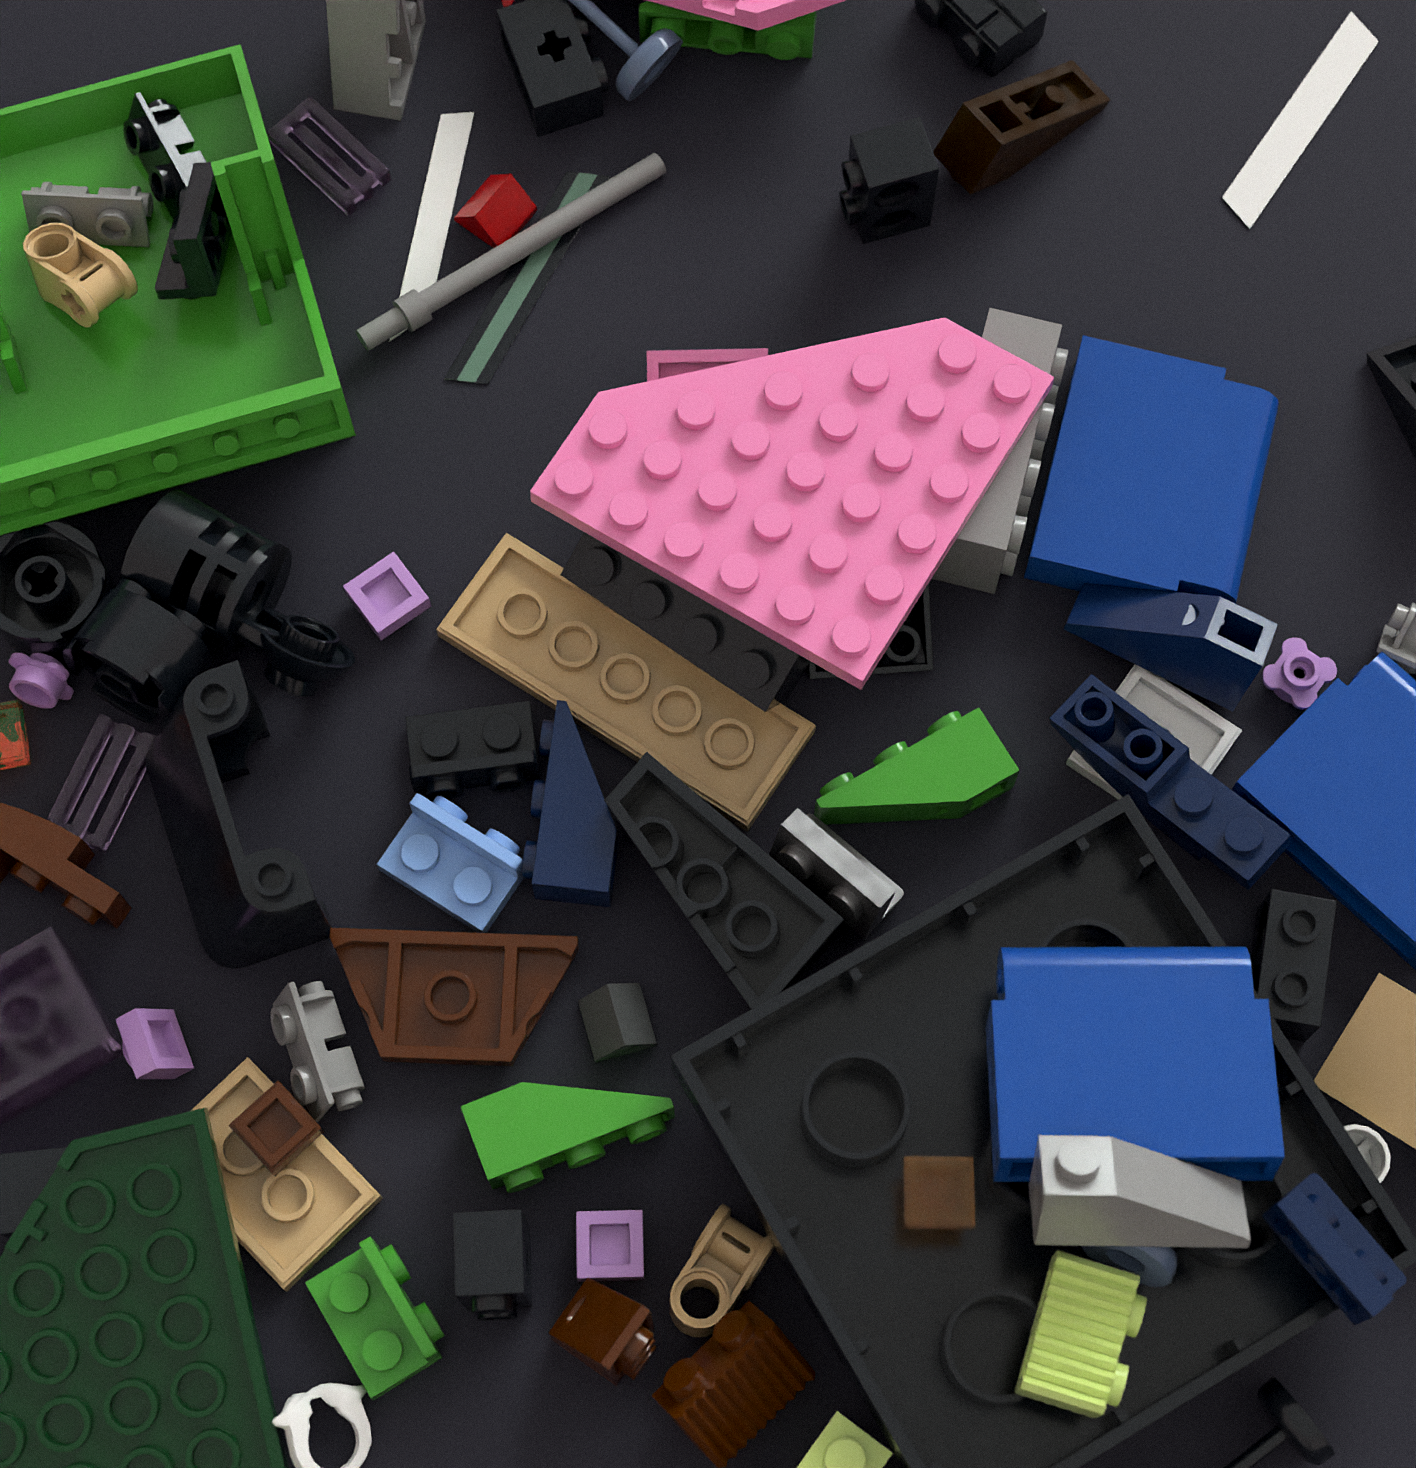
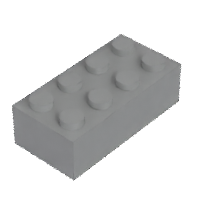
M989 308L982 338L1054 376L1051 390L932 579L995 594L1000 574L1013 575L1027 523V514L1041 466V457L1055 409L1054 404L1069 351L1057 347L1062 324Z

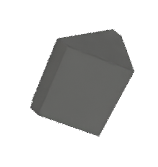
M640 983L606 984L578 1000L595 1064L657 1046Z

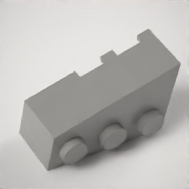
M326 0L333 109L402 121L426 23L423 0Z

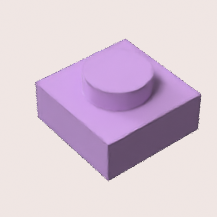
M394 551L343 585L345 594L380 641L431 607L429 597Z
M134 1008L115 1019L123 1040V1055L127 1063L132 1067L136 1079H175L194 1069L174 1009Z
M643 1210L576 1211L578 1282L585 1281L587 1277L594 1281L644 1280Z

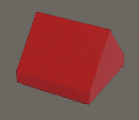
M512 174L490 175L455 215L454 220L485 243L495 248L517 235L537 212V206Z

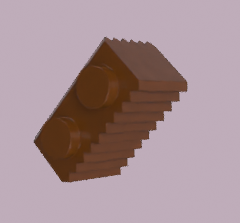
M748 1301L740 1310L731 1311L724 1315L716 1323L713 1329V1336L690 1358L679 1360L673 1364L665 1374L663 1385L651 1396L689 1440L717 1468H723L727 1466L728 1459L737 1456L738 1449L746 1448L748 1439L756 1438L757 1430L766 1428L767 1420L775 1419L777 1411L785 1409L786 1402L795 1399L796 1391L805 1390L806 1382L814 1380L816 1372L779 1327L753 1303Z

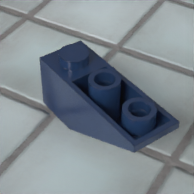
M1084 583L1063 629L1233 712L1262 668L1278 624L1220 596Z
M557 700L554 720L544 719L542 723L539 756L549 758L546 780L535 779L533 786L531 817L541 819L538 840L526 841L522 878L532 879L535 899L611 908L619 848L617 830L567 701Z

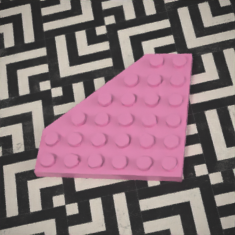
M944 317L605 390L596 394L530 490L531 502L862 690L1051 390L1054 376Z

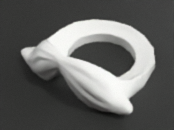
M320 1384L306 1393L292 1394L287 1399L282 1412L272 1420V1423L275 1427L284 1429L289 1455L295 1468H321L313 1461L308 1446L309 1418L313 1413L310 1402L312 1399L319 1397L347 1419L355 1431L356 1444L354 1453L349 1461L340 1468H360L367 1457L372 1443L371 1426L361 1401L367 1392L363 1385Z

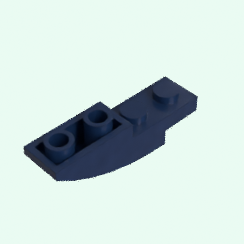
M1091 674L1049 718L1050 724L1112 788L1122 797L1129 794L1145 818L1196 860L1199 861L1203 856L1247 890L1255 884L1290 845L1291 835L1191 760L1189 747Z

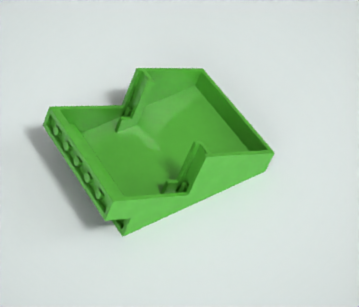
M241 44L0 109V535L32 526L43 525L46 522L57 521L356 436ZM140 92L147 105L157 99H165L168 104L175 105L195 140L192 149L179 151V154L200 150L206 162H211L216 184L232 230L216 296L200 297L191 300L183 298L161 300L157 296L155 284L173 219L165 204L159 202L154 197L150 188L147 171L138 155H133L125 142L123 126L124 122L128 120L135 93ZM44 181L52 182L53 185L87 186L89 194H98L100 187L131 189L132 186H140L142 192L152 193L153 196L152 216L146 217L150 240L149 247L99 245L104 249L107 248L115 252L127 264L135 277L138 291L130 299L119 298L98 314V322L88 328L79 325L69 314L43 300L39 295L24 252L23 242L29 234L22 191H30L32 187H41Z

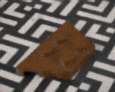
M330 928L331 942L338 954L383 1062L513 1066L579 951L578 936Z

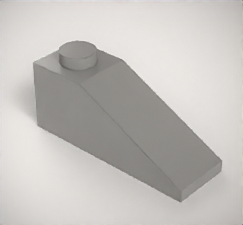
M1038 1135L1029 1181L1034 1245L1249 1247L1251 1239L1240 1180L1110 1136Z

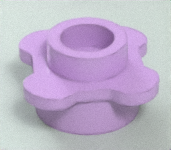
M1289 638L1283 642L1281 646L1282 654L1275 664L1267 665L1264 668L1262 681L1266 688L1273 690L1283 701L1292 703L1297 709L1307 710L1318 698L1317 692L1323 684L1334 680L1337 674V667L1332 659L1328 657L1320 658L1308 650L1307 644L1303 639ZM1294 670H1303L1305 677L1301 679L1295 677Z
M23 653L11 654L8 662L16 671L9 683V688L17 698L29 705L44 709L55 707L59 699H71L74 690L67 685L69 672L61 662L43 653H33L30 657Z

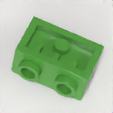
M370 1236L359 1243L361 1249L308 1280L305 1284L370 1398L375 1400L443 1358L434 1342L444 1337L445 1334L425 1301L416 1307L412 1305L401 1284L410 1280L411 1276L393 1245L390 1244L381 1250Z

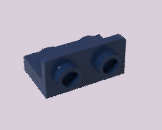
M1316 1173L1307 1176L1261 1215L1354 1326L1377 1315L1394 1300L1391 1295L1406 1283L1404 1273Z

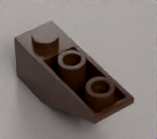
M588 1277L548 1332L554 1342L615 1386H617L624 1374L635 1380L657 1349V1346L654 1345L656 1340L653 1339L655 1330L651 1311L642 1304Z

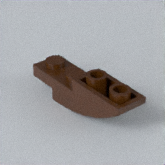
M0 803V883L9 872L23 884L40 894L48 885L66 896L61 906L83 922L94 926L98 919L101 918L118 929L132 907L119 892L84 871L95 854L83 839L49 820L20 808Z

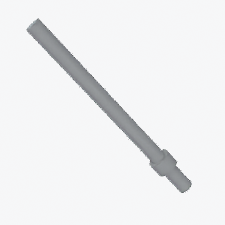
M657 153L647 156L418 293L415 289H412L393 301L394 308L355 330L359 341L367 351H370L406 328L413 332L432 320L431 313L664 175L666 167Z

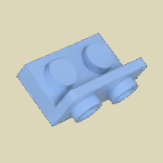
M416 793L409 803L412 814L378 861L379 871L477 933H487L524 879L522 878L523 860L518 856L521 851L520 847L507 836L490 828L484 835L465 823L468 815L446 798L437 795L433 802Z

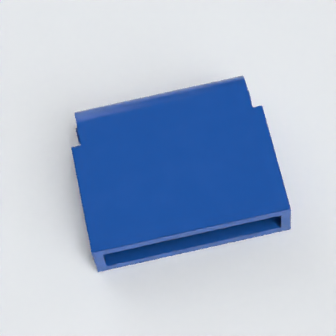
M1083 335L1071 377L1024 578L1080 591L1084 583L1220 596L1236 604L1277 416L1278 399L1264 389L1225 380L1226 368Z
M1382 651L1354 676L1348 686L1337 678L1237 780L1232 791L1291 835L1290 845L1284 852L1416 970V680Z
M1247 947L999 948L996 971L998 1000H991L986 1023L994 1182L1030 1181L1038 1135L1110 1136L1240 1181H1273L1285 1158L1270 1009L1268 999L1254 998L1251 961Z

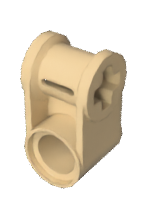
M64 223L44 224L33 229L24 239V252L39 295L44 301L55 305L69 314L74 321L85 328L97 323L99 319L98 314L119 298L130 299L138 291L133 273L120 256L112 250L104 249L69 225Z
M723 1203L716 1210L692 1250L691 1257L674 1281L670 1292L669 1304L672 1321L682 1333L692 1337H706L713 1334L716 1323L733 1310L745 1289L748 1290L775 1248L768 1235L763 1237L731 1217V1208ZM704 1287L716 1296L718 1309L712 1316L705 1319L690 1317L680 1304L682 1295L691 1288Z

